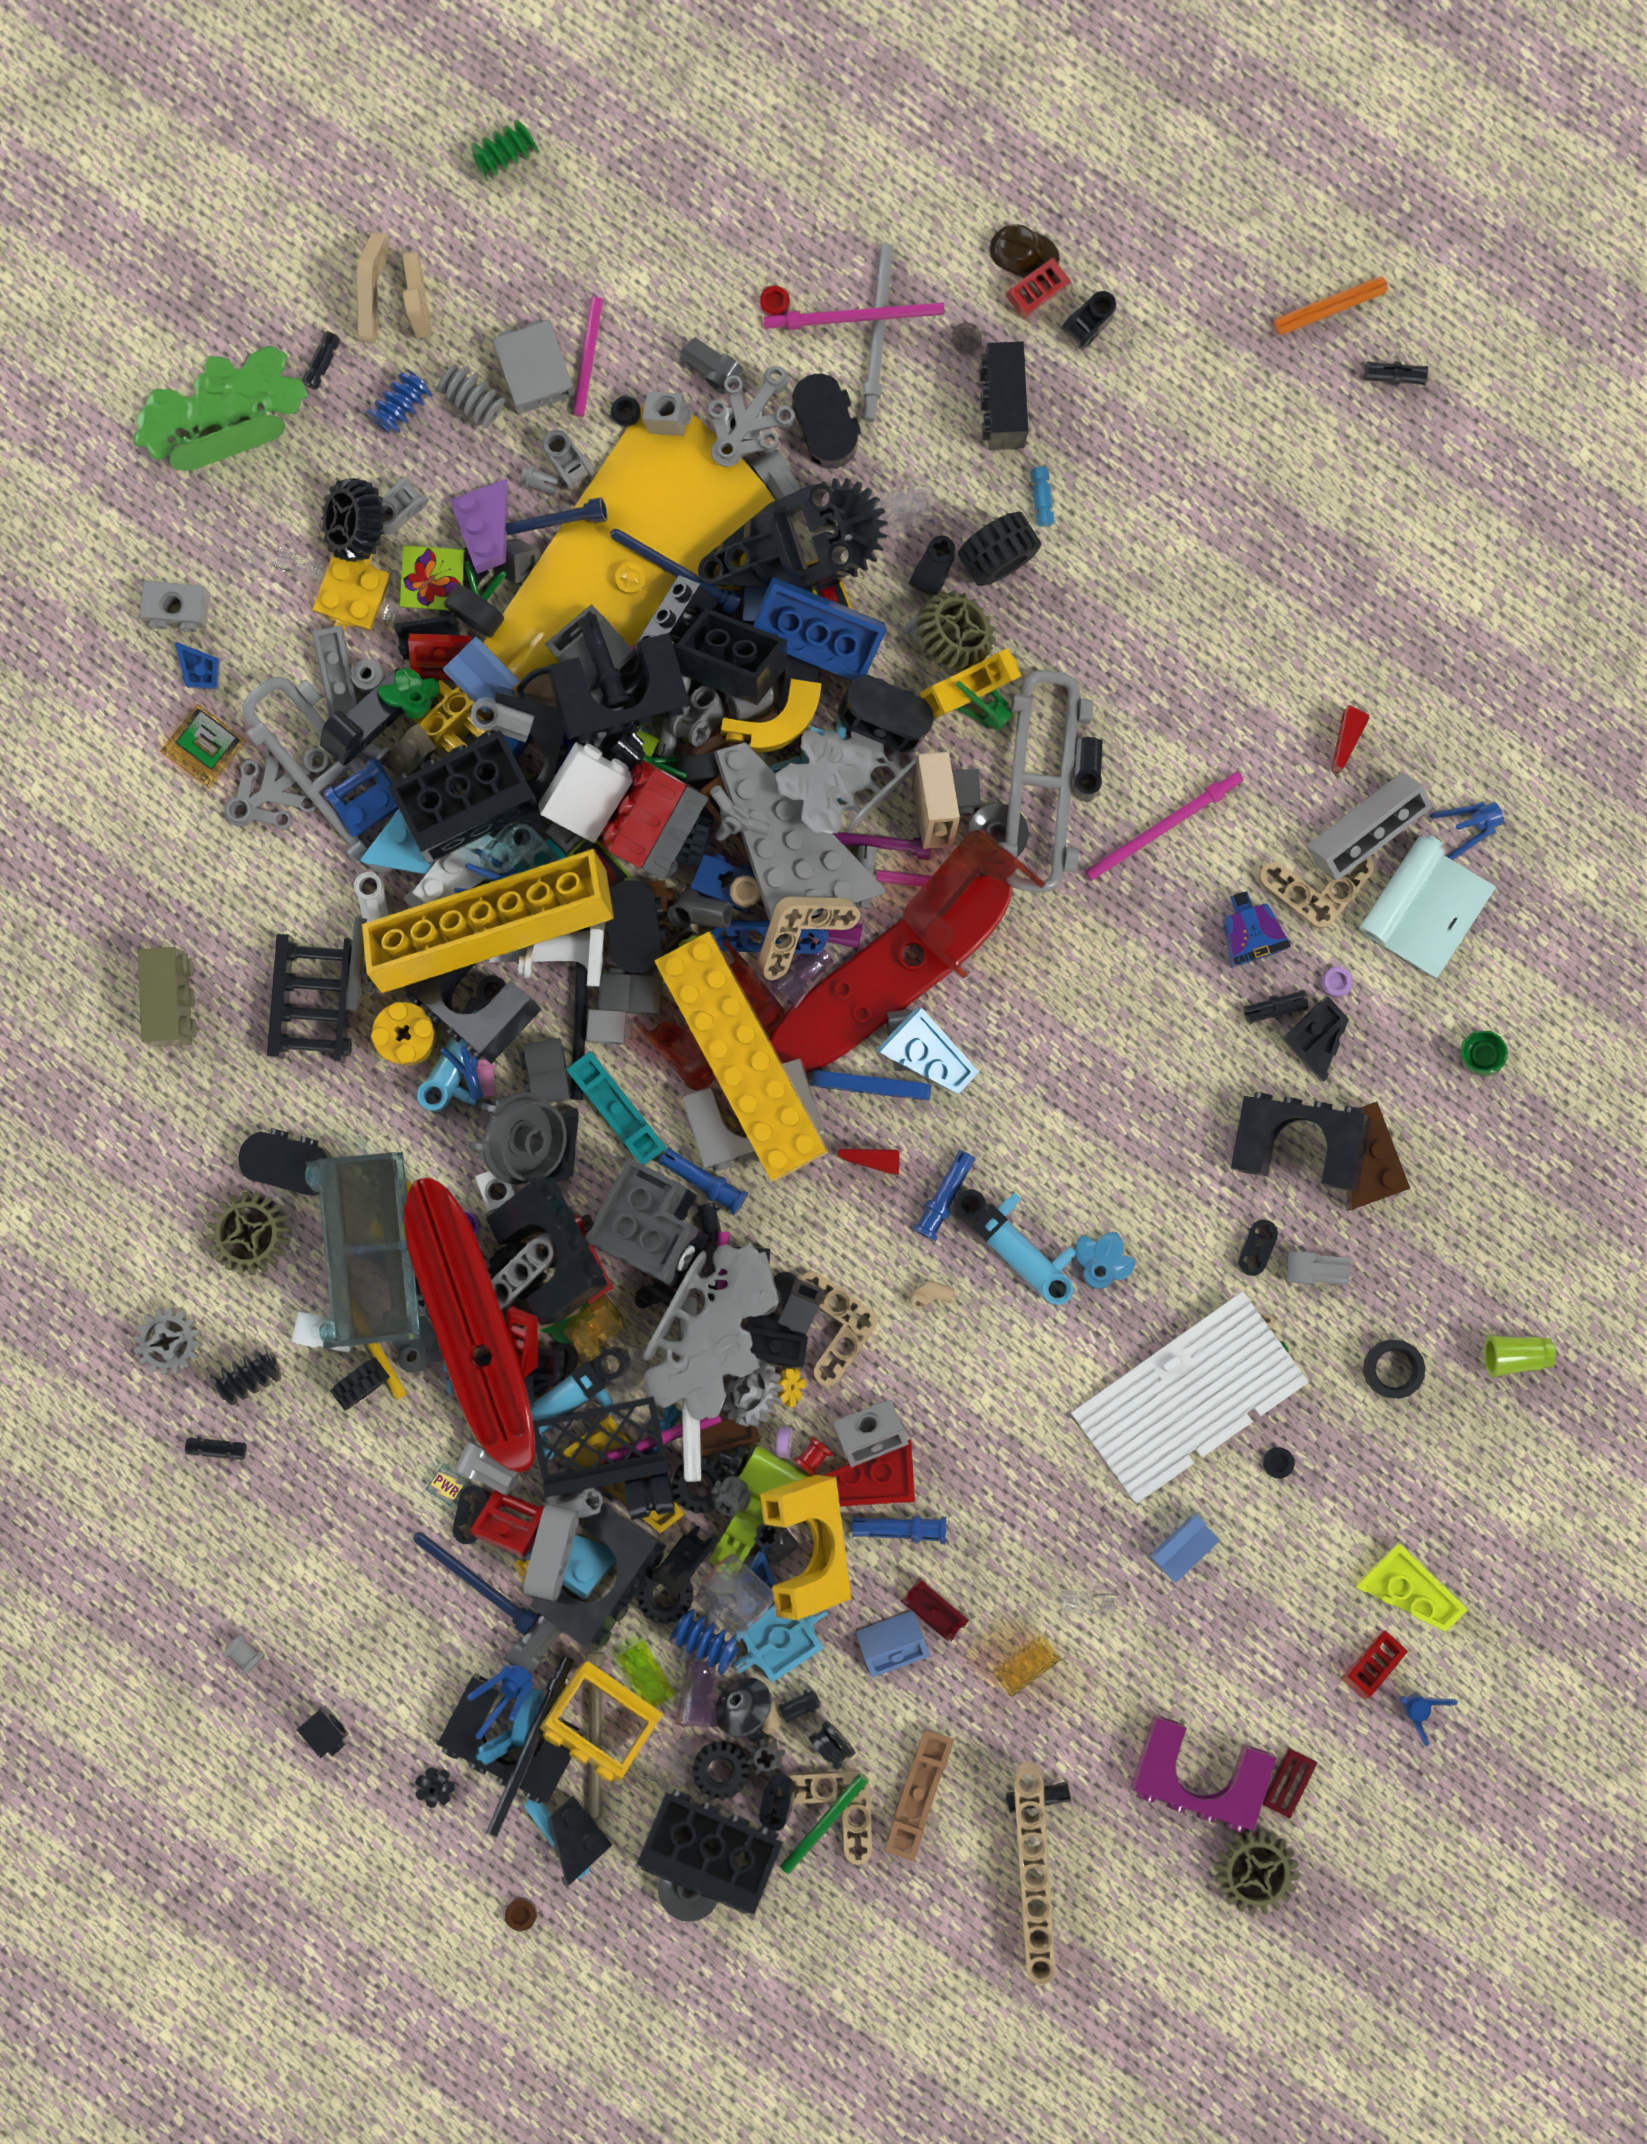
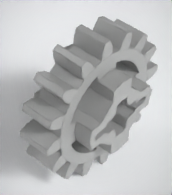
M168 1308L166 1315L162 1309L155 1310L156 1318L151 1315H145L144 1318L147 1324L136 1326L142 1333L141 1336L133 1337V1341L140 1342V1347L136 1348L134 1353L143 1354L139 1361L140 1364L151 1363L149 1367L150 1372H155L160 1367L161 1375H168L170 1368L174 1374L181 1373L180 1365L190 1368L192 1365L188 1359L199 1358L200 1355L194 1349L195 1347L203 1346V1343L196 1341L195 1336L200 1335L202 1331L193 1330L192 1326L196 1323L195 1319L185 1320L187 1312L180 1311L175 1316V1308ZM169 1321L176 1322L184 1330L177 1331L173 1329ZM155 1328L156 1332L152 1340L149 1341V1335L152 1329ZM166 1336L179 1337V1339L173 1340L174 1342L170 1343L169 1346H156L162 1343ZM187 1342L186 1350L181 1356L180 1350L183 1344ZM152 1352L162 1354L166 1362L158 1360Z
M757 1359L760 1368L754 1370L751 1374L741 1378L736 1375L727 1374L730 1380L729 1382H723L724 1388H726L727 1396L725 1401L727 1403L723 1405L722 1409L729 1412V1419L746 1427L748 1425L757 1427L759 1420L768 1422L767 1414L769 1412L776 1414L777 1412L774 1407L775 1402H782V1399L777 1396V1393L784 1389V1386L777 1384L781 1379V1375L774 1372L775 1366L760 1359Z

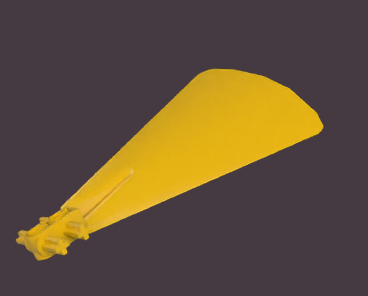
M645 404L642 405L641 416L638 422L626 429L573 508H582L585 503H588L589 499L602 497L607 508V521L594 524L592 521L587 522L585 519L563 524L502 614L504 616L502 624L492 638L487 637L483 644L520 680L512 688L513 690L517 689L521 680L531 671L558 663V660L545 643L591 604L606 618L630 647L635 645L677 579L676 576L614 541L610 537L613 529H620L699 576V563L706 555L769 503L775 501L766 485L742 458L732 467H723L714 461L712 446L718 440L717 434L695 415L692 414L690 424L686 425L684 436L649 434L642 420ZM668 412V413L665 414L664 416H669V415H671L673 412ZM724 447L721 451L723 454L728 455L733 450L730 447ZM746 553L742 554L740 558L741 566L746 562ZM626 562L639 564L644 569L646 575L644 588L633 595L621 592L615 581L617 569ZM717 565L714 569L715 578L719 575L720 572L719 565ZM728 585L726 587L717 586L724 591L726 589L730 591H733V589L736 591H740L744 588L733 585ZM442 680L438 681L440 691L439 695L435 698L439 704L431 711L429 710L424 717L412 718L420 724L437 747L436 750L441 752L447 751L449 753L453 748L465 744L462 739L469 732L478 738L483 733L491 731L489 729H479L472 723L471 711L475 702L459 686L452 690ZM479 708L476 712L477 716L481 720H484L486 717L490 719L492 709L485 713Z

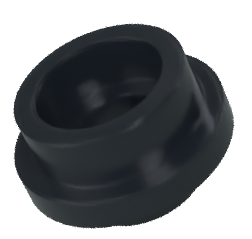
M623 396L613 402L611 416L617 425L630 427L640 419L641 408L634 398ZM625 408H629L632 411L627 417L621 415V411Z

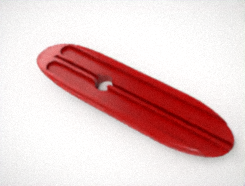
M998 874L974 877L933 896L900 919L805 993L782 1016L769 1036V1040L782 1064L801 1059L807 1074L836 1061L889 1021L886 1012L903 1011L959 967L988 939L1006 913L1012 897V886L1007 883L1005 877ZM916 944L923 948L925 957L920 965L909 966L904 962L902 951L905 946Z
M424 1177L417 1179L409 1189L406 1205H404L406 1243L456 1397L469 1427L484 1450L505 1468L515 1472H525L532 1466L535 1455V1435L530 1402L522 1371L477 1237L459 1202L443 1184L432 1178ZM485 1345L489 1348L492 1355L489 1365H481L475 1359L474 1352L477 1346Z

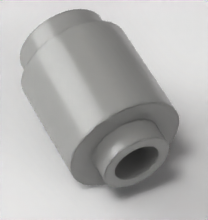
M369 659L356 663L351 673L354 684L365 695H368L386 678L380 666L375 661ZM368 674H371L370 678L364 679Z

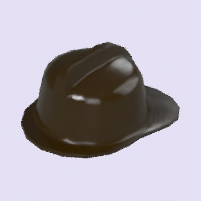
M1025 225L1005 226L998 230L991 239L989 249L995 264L1021 278L1027 277L1051 258H1054L1059 265V251L1054 242ZM1051 269L1046 271L1050 277L1053 276L1054 272ZM1042 276L1037 278L1039 281H1044Z

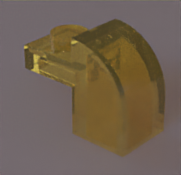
M604 1294L582 1309L568 1323L564 1333L582 1355L586 1354L590 1360H593L601 1354L602 1342L623 1328L624 1316L609 1297Z

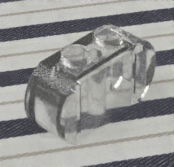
M914 486L872 495L869 498L879 497L880 502L876 505L875 509L884 508L886 511L878 518L888 522L887 526L879 529L880 532L886 535L919 529L927 526L934 520L928 490L925 487Z

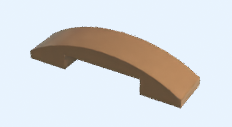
M924 1729L900 1796L884 1851L911 1861L915 1860L924 1833V1827L955 1739Z

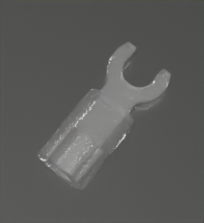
M395 569L390 574L391 589H387L377 616L378 620L393 626L398 622L403 609L400 607L401 584L397 583L399 572Z

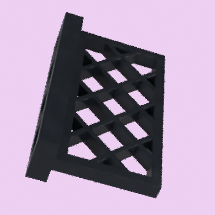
M654 1396L533 1421L535 1446L543 1479L545 1498L669 1472V1462L664 1447ZM649 1405L651 1418L645 1427L629 1417L635 1407ZM630 1408L626 1415L620 1411ZM613 1412L623 1418L614 1433L599 1424L605 1413ZM599 1415L596 1421L589 1418L591 1416ZM582 1418L593 1425L584 1439L568 1430L576 1419ZM569 1421L565 1428L558 1424ZM626 1421L641 1430L633 1445L617 1436ZM651 1423H653L654 1433L648 1430ZM552 1425L562 1433L552 1446L541 1439L539 1427ZM595 1428L611 1437L602 1452L586 1442ZM645 1433L656 1440L658 1452L645 1454L636 1448ZM565 1434L580 1443L571 1458L556 1449ZM614 1440L630 1449L622 1460L615 1461L605 1454ZM543 1446L550 1450L546 1457ZM583 1446L599 1456L593 1466L584 1467L575 1461ZM632 1452H634V1453H636L637 1455H639V1456H636V1457H631V1458H629L630 1455L632 1454ZM552 1453L568 1462L562 1472L549 1475L546 1462ZM602 1458L608 1461V1463L598 1464ZM571 1464H572L573 1466H575L576 1468H578V1469H574V1470H569V1471H567V1470L569 1469V1467L571 1466Z

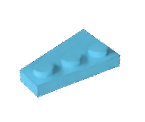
M575 1535L563 1585L586 1600L617 1563L612 1550L607 1545ZM534 1544L532 1545L531 1549L525 1557L529 1561L531 1558Z

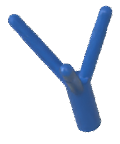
M462 1046L460 1051L464 1062L463 1065L446 1048H442L441 1053L465 1075L471 1098L474 1100L483 1097L484 1095L476 1072L478 1060L472 1056L470 1062L466 1047Z

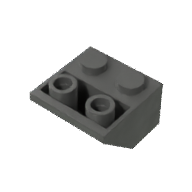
M592 604L545 643L558 662L580 657L590 693L600 686H597L595 683L597 672L582 629L578 623L580 618L587 616L590 619L591 614H597V620L613 665L618 670L636 655Z

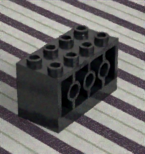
M493 730L485 732L477 738L478 742L468 747L465 744L457 746L449 752V756L439 761L437 758L431 759L421 765V770L411 775L409 772L403 773L394 778L393 784L388 786L420 852L429 864L539 810L537 801L501 730L496 733ZM489 776H493V779L489 781L486 780V778H488ZM461 790H465L463 794H458ZM437 803V806L435 808L430 809V807L433 804Z
M674 1789L672 1794L666 1792L635 1867L748 1916H754L783 1845V1841L777 1839L779 1833L762 1826L758 1831L748 1827L750 1821L734 1814L730 1818L719 1815L720 1808L703 1802L701 1806L690 1802L691 1796ZM682 1828H685L687 1830L686 1835L690 1837L689 1842L684 1841L682 1844H678L674 1831H680ZM713 1840L716 1842L715 1847L719 1849V1852L709 1857L706 1855L707 1850L703 1848V1844H708ZM743 1853L745 1855L744 1859L748 1861L747 1866L737 1869L733 1856Z

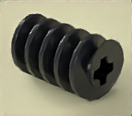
M266 1344V1354L263 1355L258 1349L254 1350L255 1360L252 1361L247 1355H244V1366L241 1367L236 1361H233V1371L231 1373L225 1367H221V1378H218L213 1372L210 1373L212 1384L222 1400H225L230 1405H235L238 1401L237 1396L243 1400L248 1398V1390L254 1394L259 1392V1384L264 1388L269 1387L271 1384L270 1378L275 1382L281 1380L279 1363L272 1350Z

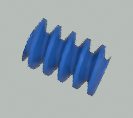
M407 369L409 375L405 373L398 375L401 384L394 381L390 384L393 393L386 390L382 393L385 402L378 399L374 402L377 411L370 408L366 411L369 418L388 435H390V430L397 433L401 432L397 424L398 421L405 424L409 423L405 415L406 412L413 415L417 414L413 406L414 403L421 406L425 405L421 397L422 394L429 397L433 396L429 387L409 369Z
M691 1609L679 1620L671 1633L669 1641L676 1638V1646L679 1648L687 1644L686 1652L693 1654L697 1651L696 1658L699 1661H703L708 1657L707 1665L710 1668L715 1667L719 1663L717 1671L722 1675L738 1653L739 1647H735L737 1636L734 1635L728 1641L724 1640L726 1629L715 1634L716 1623L713 1622L707 1628L704 1627L706 1617L703 1615L698 1620H693L695 1609Z

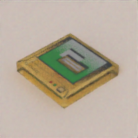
M197 703L160 752L211 789L247 741Z

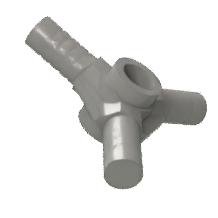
M716 786L710 791V794L720 807L722 823L715 832V837L718 840H725L730 833L736 834L740 831L749 830L766 836L771 835L773 830L772 824L752 818L749 815V810L744 805L734 804L730 801L721 786Z

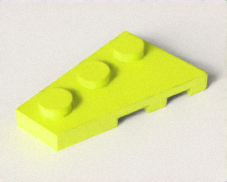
M1400 1542L1355 1585L1356 1588L1368 1592L1390 1605H1395L1445 1632L1468 1611V1608Z

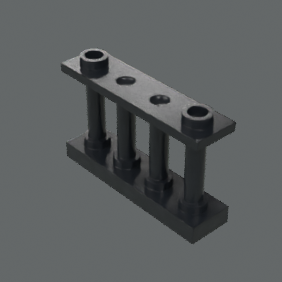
M289 934L276 935L267 1046L268 1057L272 1059H285V1052L290 1050L335 1052L334 1061L345 1063L346 1056H351L352 1039L347 1038L350 1010H346L352 939L344 938L343 949L298 946V943H294V938ZM297 958L342 961L341 979L298 977L295 973H292V961H297ZM295 989L339 991V1009L293 1007V1004L289 1003L290 991L294 992ZM292 1019L337 1022L336 1040L291 1037L290 1034H287V1022H292Z

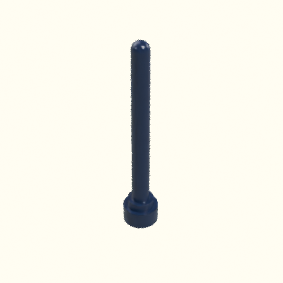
M599 497L589 499L588 503H585L582 508L506 523L507 536L585 519L587 522L592 521L594 524L606 522L608 519L604 499Z
M615 528L610 533V537L614 541L676 577L680 575L701 584L719 602L718 605L722 607L723 612L730 616H733L744 597L743 594L734 589L733 591L728 589L724 591L713 584L704 582L697 574L620 529Z
M417 1532L414 1534L413 1540L417 1545L513 1619L511 1622L516 1625L515 1629L524 1636L540 1615L531 1608L527 1610L522 1607L520 1609L424 1533Z

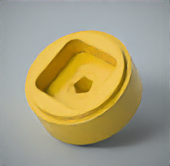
M626 562L619 566L615 574L618 589L629 595L640 592L646 583L644 569L634 562Z

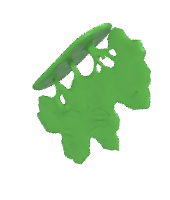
M266 346L250 354L248 361L240 370L234 368L228 358L209 356L204 365L205 372L199 374L193 384L196 390L194 396L188 398L173 389H154L151 391L146 400V406L140 410L139 416L136 418L139 430L133 435V444L146 447L150 457L157 460L164 459L171 454L170 464L174 469L192 471L277 439L283 433L285 423L281 418L267 415V413L277 411L287 415L294 414L300 406L301 400L305 399L308 394L302 379L281 376L286 367L288 356L286 353L278 351L274 346ZM259 403L263 404L264 406L263 411H261L260 413L257 407ZM248 416L250 418L249 420L236 424L242 417ZM219 425L222 427V430L199 438L201 432L208 426ZM195 426H199L197 434L192 430ZM183 428L190 433L192 438L188 439V436H184L182 439L175 433V430ZM171 436L175 438L176 442L170 443L168 438ZM176 444L181 445L173 451Z

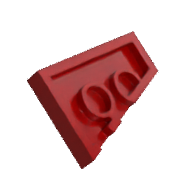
M911 1439L907 1440L909 1444L856 1466L851 1467L848 1464L821 1475L836 1477L840 1507L915 1502Z

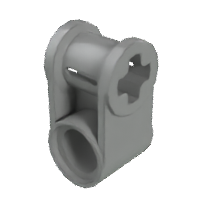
M553 429L545 435L543 447L546 456L570 491L574 489V484L584 477L595 474L588 460L564 431ZM555 441H562L566 444L565 448L560 452H553L549 449L550 445Z
M404 477L396 482L390 491L383 496L382 507L386 509L384 513L388 512L394 515L391 521L383 524L385 535L397 532L406 522L423 510L429 501L425 495L421 496L411 486V480L408 477Z
M708 685L700 686L694 690L689 698L690 705L683 709L684 714L672 718L670 723L671 734L676 737L683 736L689 739V742L695 747L702 746L708 740L710 734L727 714V708L717 691Z

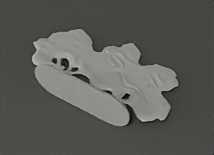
M803 730L801 749L808 756L809 764L790 763L778 771L775 778L779 784L778 790L781 796H786L792 800L801 799L803 801L801 820L815 834H820L822 831L838 833L841 829V814L843 811H855L857 815L847 827L849 834L915 770L918 756L905 768H901L899 759L902 752L891 748L894 755L890 756L892 761H889L884 754V744L851 731L852 738L843 740L837 733L825 732L823 735H819L814 731ZM921 743L916 749L906 753L917 752L921 747ZM877 758H883L885 763L878 762ZM880 766L889 767L895 774V778L883 789L878 787L871 780L870 776L871 772ZM871 788L877 795L862 809L858 806L854 794L857 791ZM837 798H842L847 803L842 805L837 802Z
M751 1243L740 1249L733 1248L727 1244L717 1247L713 1254L715 1272L706 1278H699L707 1258L705 1251H702L689 1268L644 1353L643 1359L648 1361L652 1359L660 1347L664 1348L666 1359L662 1364L648 1369L643 1375L645 1386L648 1389L646 1397L654 1396L655 1404L666 1408L685 1398L686 1406L695 1420H702L706 1417L709 1419L715 1418L719 1415L727 1396L722 1377L726 1374H731L741 1378L760 1368L755 1354L750 1351L753 1345L751 1335L748 1331L741 1329L740 1322L742 1318L763 1315L777 1305L779 1299L776 1288L772 1284V1274L769 1266L758 1260V1250L753 1248ZM721 1269L727 1271L726 1275H719L718 1273ZM714 1280H726L728 1282L727 1287L721 1290L708 1288L709 1284L714 1286L716 1283ZM692 1288L701 1290L705 1297L703 1310L694 1316L681 1309ZM708 1293L714 1294V1301H710ZM678 1317L684 1320L685 1326L683 1327L682 1340L680 1342L665 1340L675 1319ZM673 1352L680 1356V1361L676 1362L672 1359Z

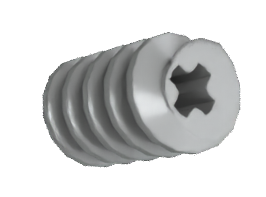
M453 365L440 379L437 386L438 392L446 394V398L450 402L455 401V406L460 410L464 409V414L467 417H473L476 425H482V428L488 427L500 414L506 401L505 398L501 397L494 401L497 393L495 389L486 394L487 382L484 381L477 386L476 382L479 378L477 374H473L469 378L466 377L470 370L468 366L458 370V365Z

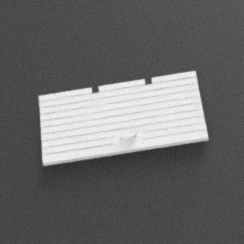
M1242 1291L1075 1409L1071 1414L1137 1504L1193 1465L1194 1461L1189 1456V1453L1196 1449L1203 1458L1253 1422L1247 1414L1250 1410L1255 1408L1258 1414L1262 1416L1309 1382Z

